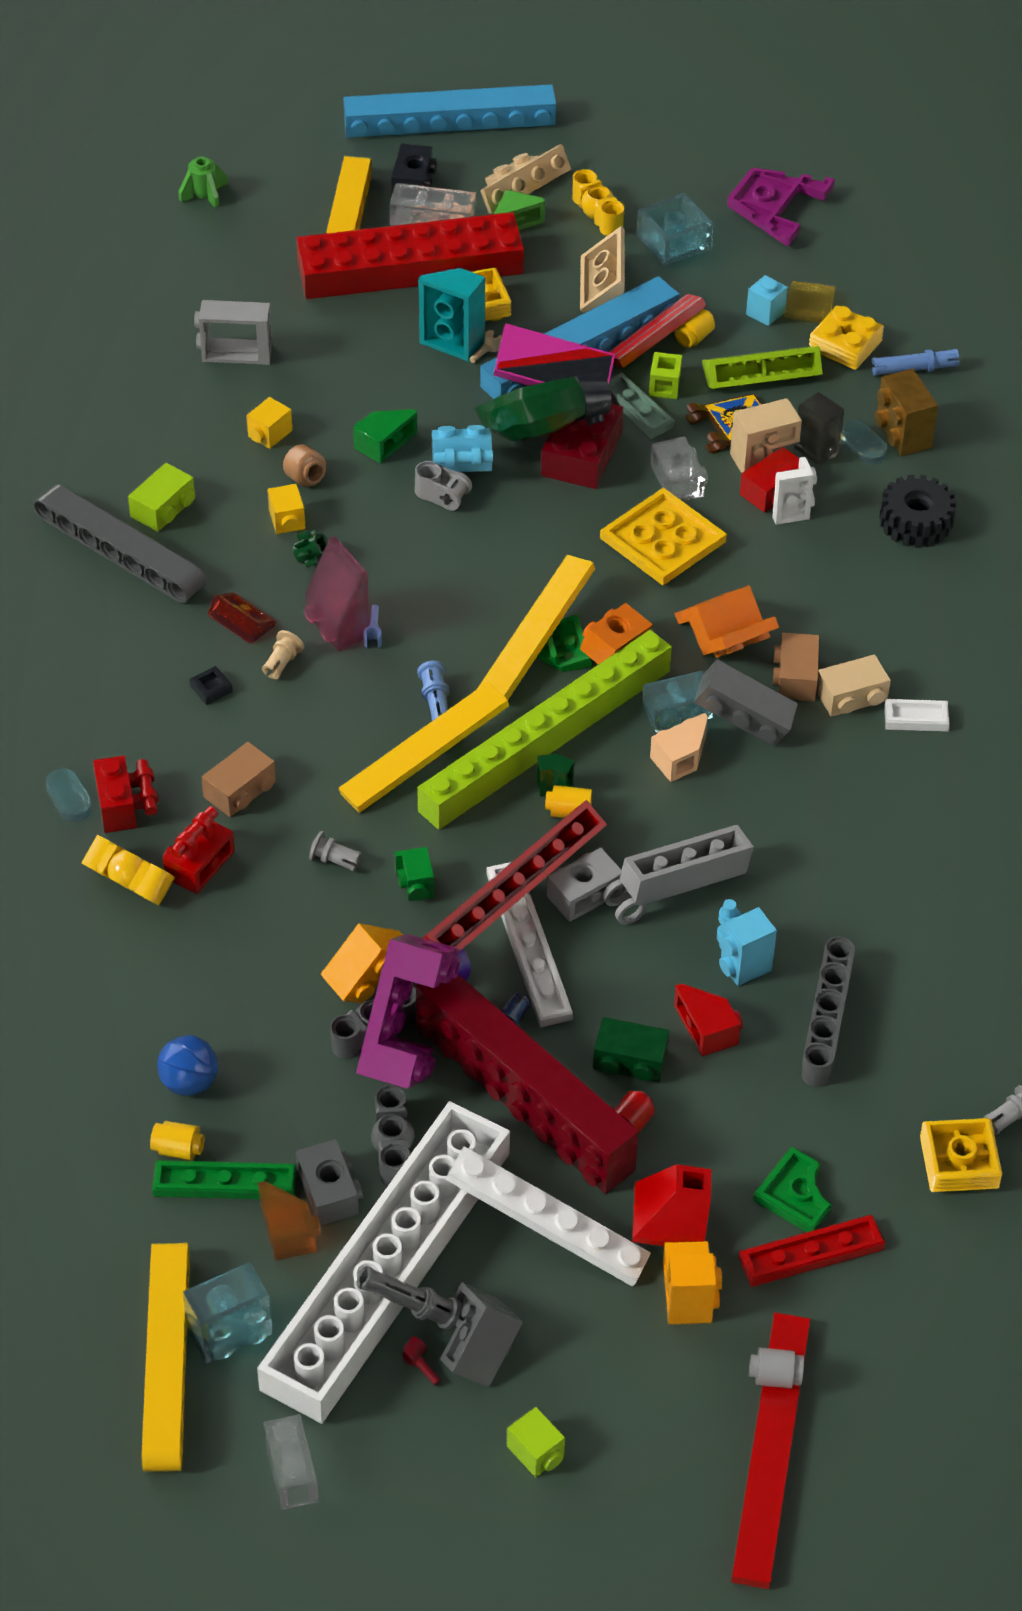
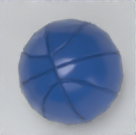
M193 1035L176 1037L162 1048L158 1056V1075L166 1088L180 1096L200 1094L213 1084L217 1076L218 1060L216 1053L207 1041Z

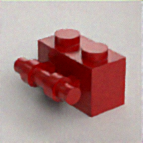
M125 755L93 760L105 833L137 828L135 810L144 809L146 815L157 813L159 798L152 784L155 779L154 772L149 767L146 759L138 760L136 762V771L128 773ZM140 787L141 791L139 794L132 795L131 788Z
M209 806L204 812H199L193 818L192 824H189L176 837L175 844L166 849L162 859L164 871L175 876L173 882L195 894L201 891L235 852L233 831L214 822L219 813L212 806Z

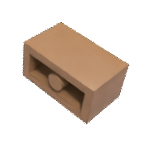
M782 632L781 645L774 646L773 663H779V668L774 667L772 682V686H778V693L791 700L815 701L818 681L819 635Z
M246 742L202 776L203 797L227 816L231 817L239 810L245 809L261 793L271 789L276 782L275 761L251 743Z

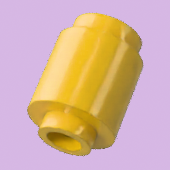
M706 309L701 310L675 330L676 340L686 348L698 345L715 329L714 316Z
M164 1121L163 1124L155 1123L151 1133L150 1148L152 1151H158V1154L161 1156L193 1161L196 1154L201 1155L203 1151L205 1136L200 1134L199 1126Z

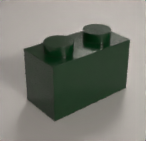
M602 1017L594 1047L593 1069L607 1074L635 1077L641 1081L660 1082L668 1052L670 1030Z

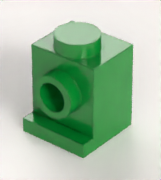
M427 847L395 851V874L398 877L400 889L406 888L408 901H420L434 897V875Z

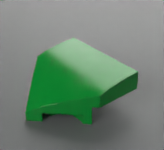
M578 614L562 618L536 658L561 672L593 666L591 658L580 650L584 636L582 635L583 629Z

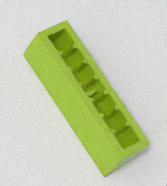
M820 346L702 360L705 379L711 389L823 375Z

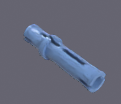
M930 349L919 354L872 358V365H875V367H872L874 376L897 373L912 368L914 371L926 370L927 372H934L936 368L958 367L959 360H956V358H959L957 349L933 352Z

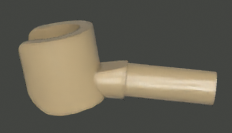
M488 330L485 333L484 345L469 358L470 362L475 363L488 351H499L502 335L493 338L494 331Z

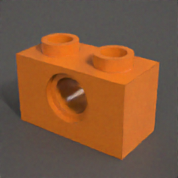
M624 603L615 610L613 608L610 609L599 621H592L587 625L582 634L584 639L580 650L597 664H600L651 630L653 624L627 603Z

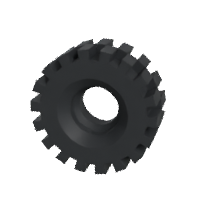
M913 474L908 475L907 480H904L903 477L896 478V484L891 481L887 489H884L879 523L881 527H884L883 532L886 535L892 533L891 539L897 542L901 539L904 546H909V543H915V548H921L922 543H926L927 547L934 546V540L941 543L944 541V536L948 537L950 535L957 503L956 499H954L955 494L953 491H948V485L945 483L938 485L939 479L933 477L929 481L926 480L927 475H920V479H915ZM910 507H920L926 510L917 511L911 509Z

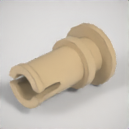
M282 630L276 635L277 641L273 646L274 651L262 667L265 675L270 669L272 670L268 676L269 678L279 679L289 660H294L297 653H301L305 648L302 640L289 631Z

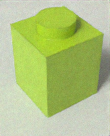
M535 1407L507 1428V1447L537 1477L545 1470L552 1471L562 1462L565 1451V1437Z

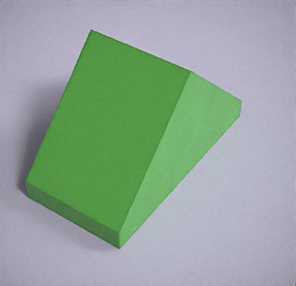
M506 190L494 214L514 212L518 230H522L545 222V200L542 197Z

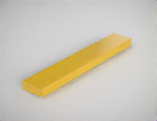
M570 555L565 557L478 688L489 681L505 698H510L594 572L595 566L593 562Z
M488 681L340 786V794L358 813H361L509 707L508 699Z

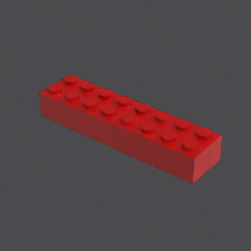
M514 212L296 237L297 262L305 299L419 286V277L421 275L458 268L470 272L496 268L500 277L523 274L524 248Z

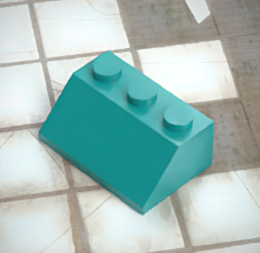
M461 268L421 275L419 277V343L469 362V358L480 349L485 340V277Z

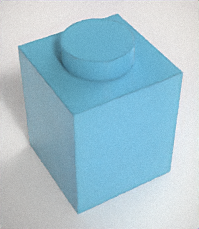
M764 275L748 289L746 315L770 326L785 313L787 286Z

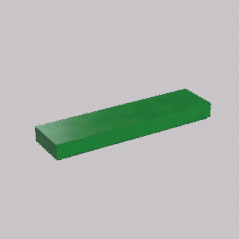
M156 1160L152 1193L153 1197L294 1200L297 1167L296 1164Z

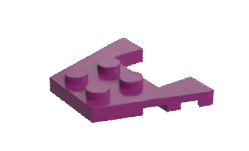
M751 168L728 196L727 206L789 247L799 234L800 224L779 216L798 192L824 201L834 188L835 179L825 177V181L811 180L812 175L801 174L799 178L785 176L783 171Z

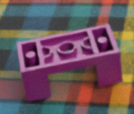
M410 934L389 940L356 1074L406 1089L425 1081L426 1077H431L435 1067V1058L432 1057L434 1048L396 1037V1033H400L403 1028L405 1014L401 1012L404 1000H408L411 996L414 982L435 988L441 982L446 984L451 982L452 978L455 979L461 965V959L457 958L459 948Z

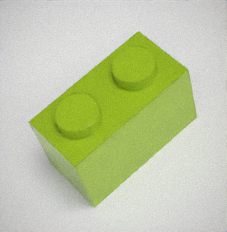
M165 463L128 495L130 517L157 532L160 531L166 524L171 523L178 513L194 501V477Z

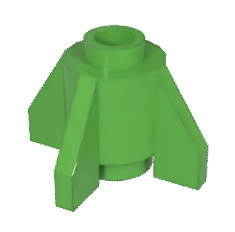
M197 157L188 165V172L178 191L179 200L181 202L192 199L194 194L197 198H208L214 207L219 206V196L216 188L228 184V175L213 160L206 157Z

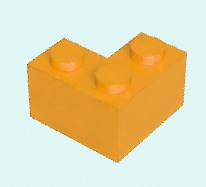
M358 923L322 971L321 976L343 1001L362 1004L372 997L375 988L379 984L389 940L403 934L399 930Z
M708 1241L665 1243L663 1268L668 1324L712 1323L713 1309H719L720 1307L719 1290L722 1289L721 1267H717L716 1256L713 1253H709Z

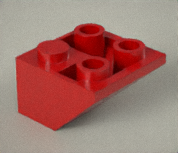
M676 1164L635 1182L632 1242L664 1246L665 1243L705 1242L711 1201L712 1169Z

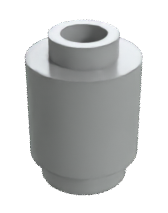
M759 1348L757 1355L751 1354L749 1377H755L756 1385L781 1388H792V1385L801 1386L804 1356L795 1355V1351Z

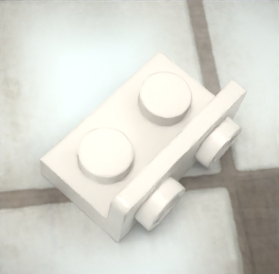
M806 457L799 458L798 469L776 472L772 516L776 525L810 519L811 507L815 505L812 490L813 485L817 483L815 468L810 467Z

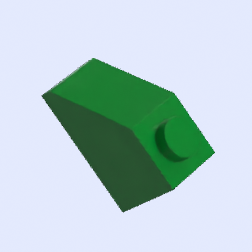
M406 409L371 412L364 419L359 420L353 427L354 449L381 464L418 433L417 411Z

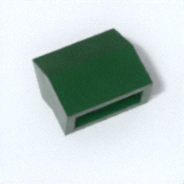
M559 754L537 756L539 796H546L547 791H553L554 785L574 787L575 761Z

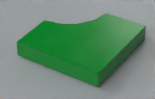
M792 1146L753 1194L754 1202L805 1232L817 1230L832 1211V1204L821 1195L817 1187V1176L820 1172L821 1163Z

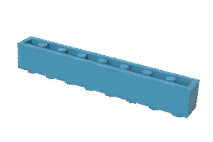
M552 84L343 97L346 138L556 125V101Z
M658 276L544 334L608 352L678 301L680 294ZM497 357L480 365V387L493 399L516 389L529 386L493 376Z

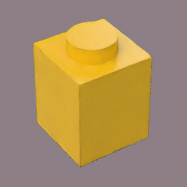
M268 397L247 414L248 437L271 449L293 430L291 409Z
M297 484L267 489L269 512L276 534L305 529L304 506Z

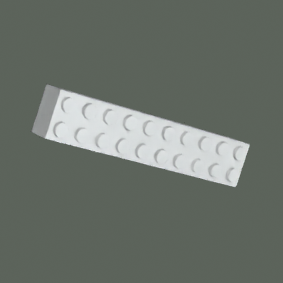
M450 1101L447 1103L257 1367L259 1391L321 1424L325 1421L404 1307L367 1290L359 1289L356 1285L359 1272L363 1267L369 1266L376 1271L417 1288L478 1200L475 1196L445 1180L463 1146L501 1167L510 1154V1130Z

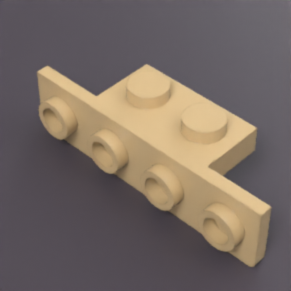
M563 144L552 148L540 156H529L528 153L520 154L513 158V163L496 167L493 170L494 173L485 178L487 186L480 191L489 214H494L506 190L530 194L571 169Z

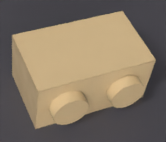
M874 654L819 669L816 692L830 717L885 702V699H888L891 680Z

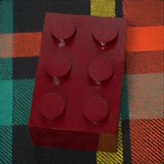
M611 404L610 412L603 415L604 422L587 425L586 420L581 422L573 421L566 427L549 434L541 451V476L597 489L622 434L624 407Z

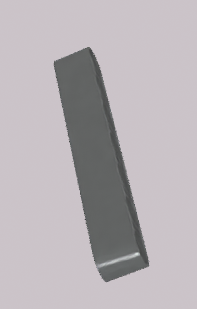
M56 484L34 502V509L42 520L180 603L188 601L207 584L206 576L199 567L62 485Z

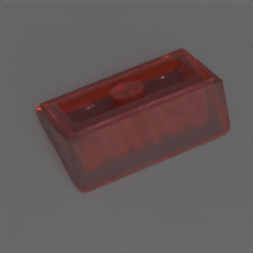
M235 592L214 595L208 611V615L247 643L255 642L277 623L275 619Z

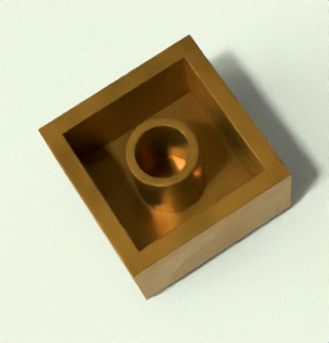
M913 368L882 376L880 389L877 391L878 406L877 411L874 413V418L877 426L882 428L887 435L889 444L895 447L900 456L931 449L939 405Z

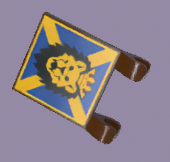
M755 394L705 405L693 402L687 405V410L691 414L685 415V418L690 424H697L706 417L710 419L718 432H711L707 435L710 444H706L705 447L709 453L715 454L731 445L734 411L762 404Z

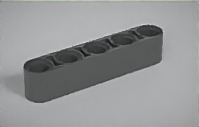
M843 936L830 938L824 948L801 1068L803 1081L812 1087L825 1086L832 1077L855 954V945L850 939Z

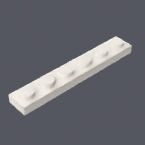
M463 1146L445 1178L448 1182L632 1287L638 1280L651 1254L649 1251Z

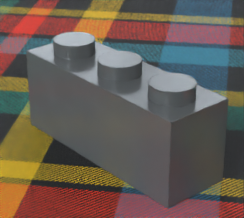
M718 659L702 675L694 700L695 704L774 747L790 731L798 704Z

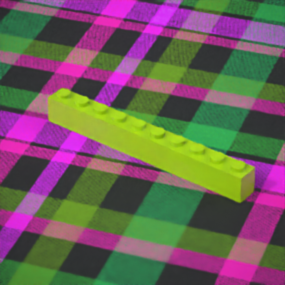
M647 631L417 787L418 812L440 830L537 763V756L551 754L669 673L672 646L653 631Z

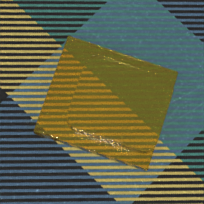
M792 281L785 317L822 322L832 310L836 287Z

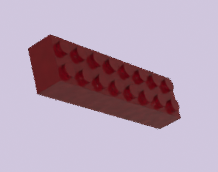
M458 974L455 979H451V982L446 984L441 982L435 988L422 984L416 985V1027L419 1033L424 1038H430L434 1041L448 1059L453 1058L461 1065L465 1074L470 1079H476L480 1082L494 1100H500L507 1106L513 1117L519 1122L526 1123L542 1143H548L554 1148L564 1163L567 1165L572 1164L581 1172L584 1180L590 1186H596L606 1195L636 1171L639 1131Z

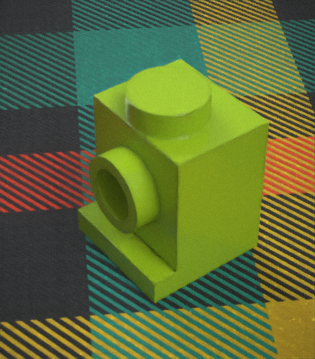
M654 352L650 372L649 396L677 399L682 370V355Z

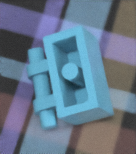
M471 425L467 429L441 426L438 430H432V461L434 464H439L456 472L492 471L493 451L490 428H485L482 425Z
M725 900L718 916L721 925L717 929V940L719 947L722 949L719 964L722 972L727 977L730 976L739 987L772 971L777 930L759 907L741 914L736 908L734 900Z

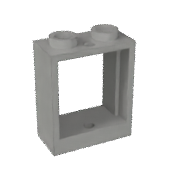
M202 300L200 311H195L194 317L195 329L200 330L196 337V348L201 350L202 362L270 365L273 347L270 303ZM211 323L256 325L257 340L212 338Z

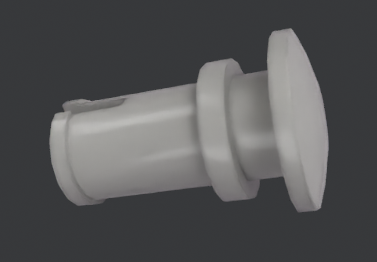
M321 830L311 845L309 860L314 861L318 856L321 858V862L327 863L330 861L354 872L360 861L357 859L361 858L362 852L340 845L332 837L329 840L325 839V831Z
M1022 1085L1015 1087V1095L1011 1094L1008 1096L1006 1103L983 1117L991 1119L994 1126V1135L999 1134L1001 1130L1016 1120H1022Z

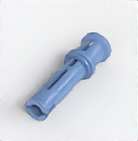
M434 660L421 664L417 669L418 677L423 682L422 697L429 703L432 721L440 716L439 713L442 715L449 710L447 697L450 693L449 686L445 683L443 677L445 667L443 663Z

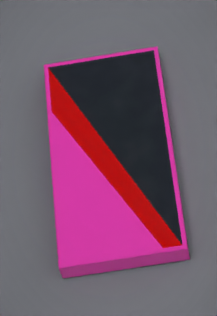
M505 323L493 376L530 386L601 372L609 384L615 354Z

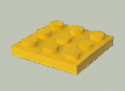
M664 487L600 530V539L662 586L726 543L727 537L724 531Z

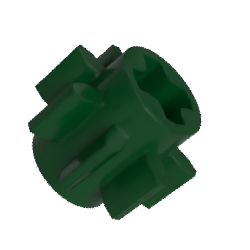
M316 529L313 531L306 530L297 534L299 541L293 544V554L296 560L301 564H305L307 568L312 565L317 567L326 563L324 555L330 553V543L327 537L322 533H318Z

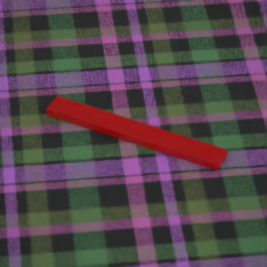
M774 1312L769 1349L795 1351V1355L805 1357L810 1318ZM792 1385V1388L762 1386L731 1583L769 1589L799 1397V1385Z

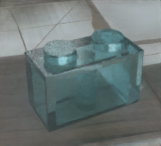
M702 671L643 685L642 707L655 732L670 729L688 718H694L703 713L708 716V719L714 717L713 713L694 703L703 675Z

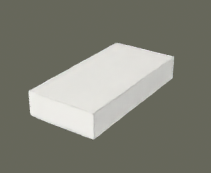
M885 699L886 730H949L948 701Z

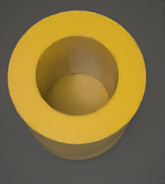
M554 785L553 791L546 792L545 810H550V817L565 818L585 800L592 804V789Z

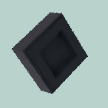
M217 666L189 679L190 687L206 705L233 692L232 684Z

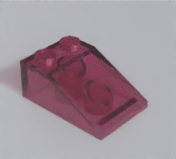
M333 536L328 540L305 593L306 607L304 608V613L307 620L319 628L324 640L327 643L331 642L339 652L364 640L363 631L369 626L368 573L342 543Z

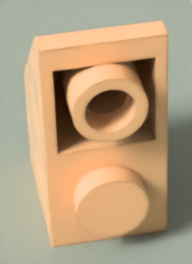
M705 713L694 718H688L681 724L667 730H662L651 737L650 758L670 782L698 769L707 735L708 716Z

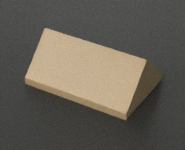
M621 226L581 255L580 310L583 313L624 294L625 229Z

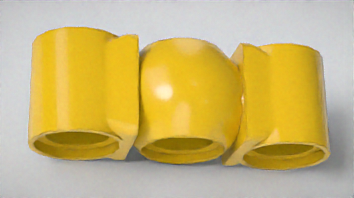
M588 169L576 171L573 174V201L583 209L589 218L594 220V224L599 226V230L603 235L608 236L620 226L623 227V203L617 201L613 193L605 186H602V181L597 179L595 172Z
M99 835L96 836L81 862L88 868L158 906L175 879V876Z

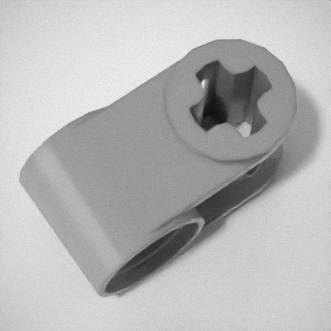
M433 461L420 462L415 468L414 491L417 497L440 505L447 510L453 511L458 509L461 504V498L472 490V482L465 474L453 471L439 464H434Z

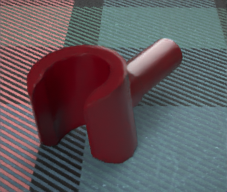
M412 1336L404 1345L402 1351L403 1361L411 1366L416 1365L434 1386L438 1385L441 1379L426 1363V1360L422 1358L423 1354L427 1351L426 1345L419 1338Z

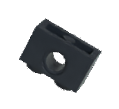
M400 144L391 177L392 198L424 202L426 191H431L432 188L431 174L436 173L437 158H432L431 146Z

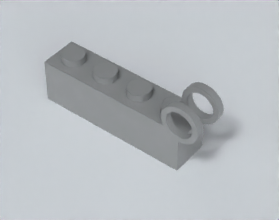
M737 824L626 857L620 879L612 882L604 890L603 900L608 906L620 905L615 912V917L620 924H632L645 914L648 903L746 874L754 846ZM625 886L626 890L620 896L610 898L615 890ZM639 905L636 912L623 917L626 910L632 906Z

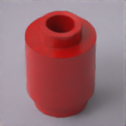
M628 1091L614 1108L619 1115L639 1131L638 1134L655 1114L652 1099L641 1091Z

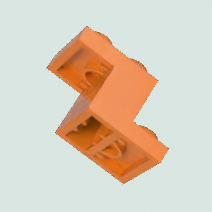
M750 585L674 613L678 624L689 621L702 655L714 653L715 658L741 650L749 644L766 640L771 637L770 631L779 628L775 616L762 619Z

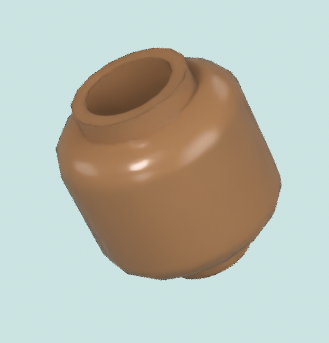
M300 444L294 446L285 455L283 461V470L286 476L304 487L315 486L319 483L327 469L324 456L309 445Z

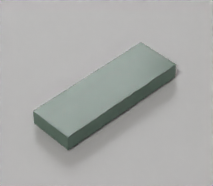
M621 373L610 378L611 402L614 405L623 406V414L649 438L653 439L674 428L675 420L627 376Z

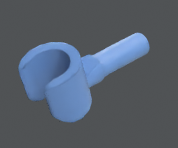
M372 605L369 626L363 631L364 646L366 648L367 642L371 639L377 640L378 648L382 646V631L378 627V605Z

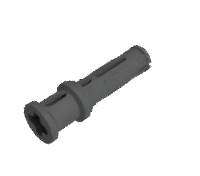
M369 1266L363 1267L357 1276L356 1285L359 1289L367 1290L409 1308L414 1317L421 1320L428 1318L435 1321L439 1328L444 1330L453 1328L460 1317V1301L452 1297L448 1299L441 1297L430 1287L418 1289L376 1271Z

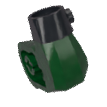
M598 372L522 387L496 397L474 409L484 427L490 428L492 432L509 441H519L551 434L566 427L573 421L581 422L586 420L587 425L604 422L603 415L608 414L611 408V392L605 376Z

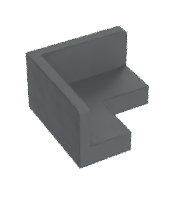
M461 1282L454 1296L461 1303V1314L455 1324L457 1328L440 1360L453 1373L488 1387L492 1383L523 1322L499 1298Z

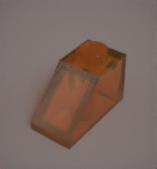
M266 1181L258 1182L259 1202L274 1260L316 1252V1237L322 1236L318 1216H311L308 1203Z

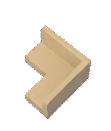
M789 399L734 411L730 454L741 473L772 454L773 449L800 442L802 420Z

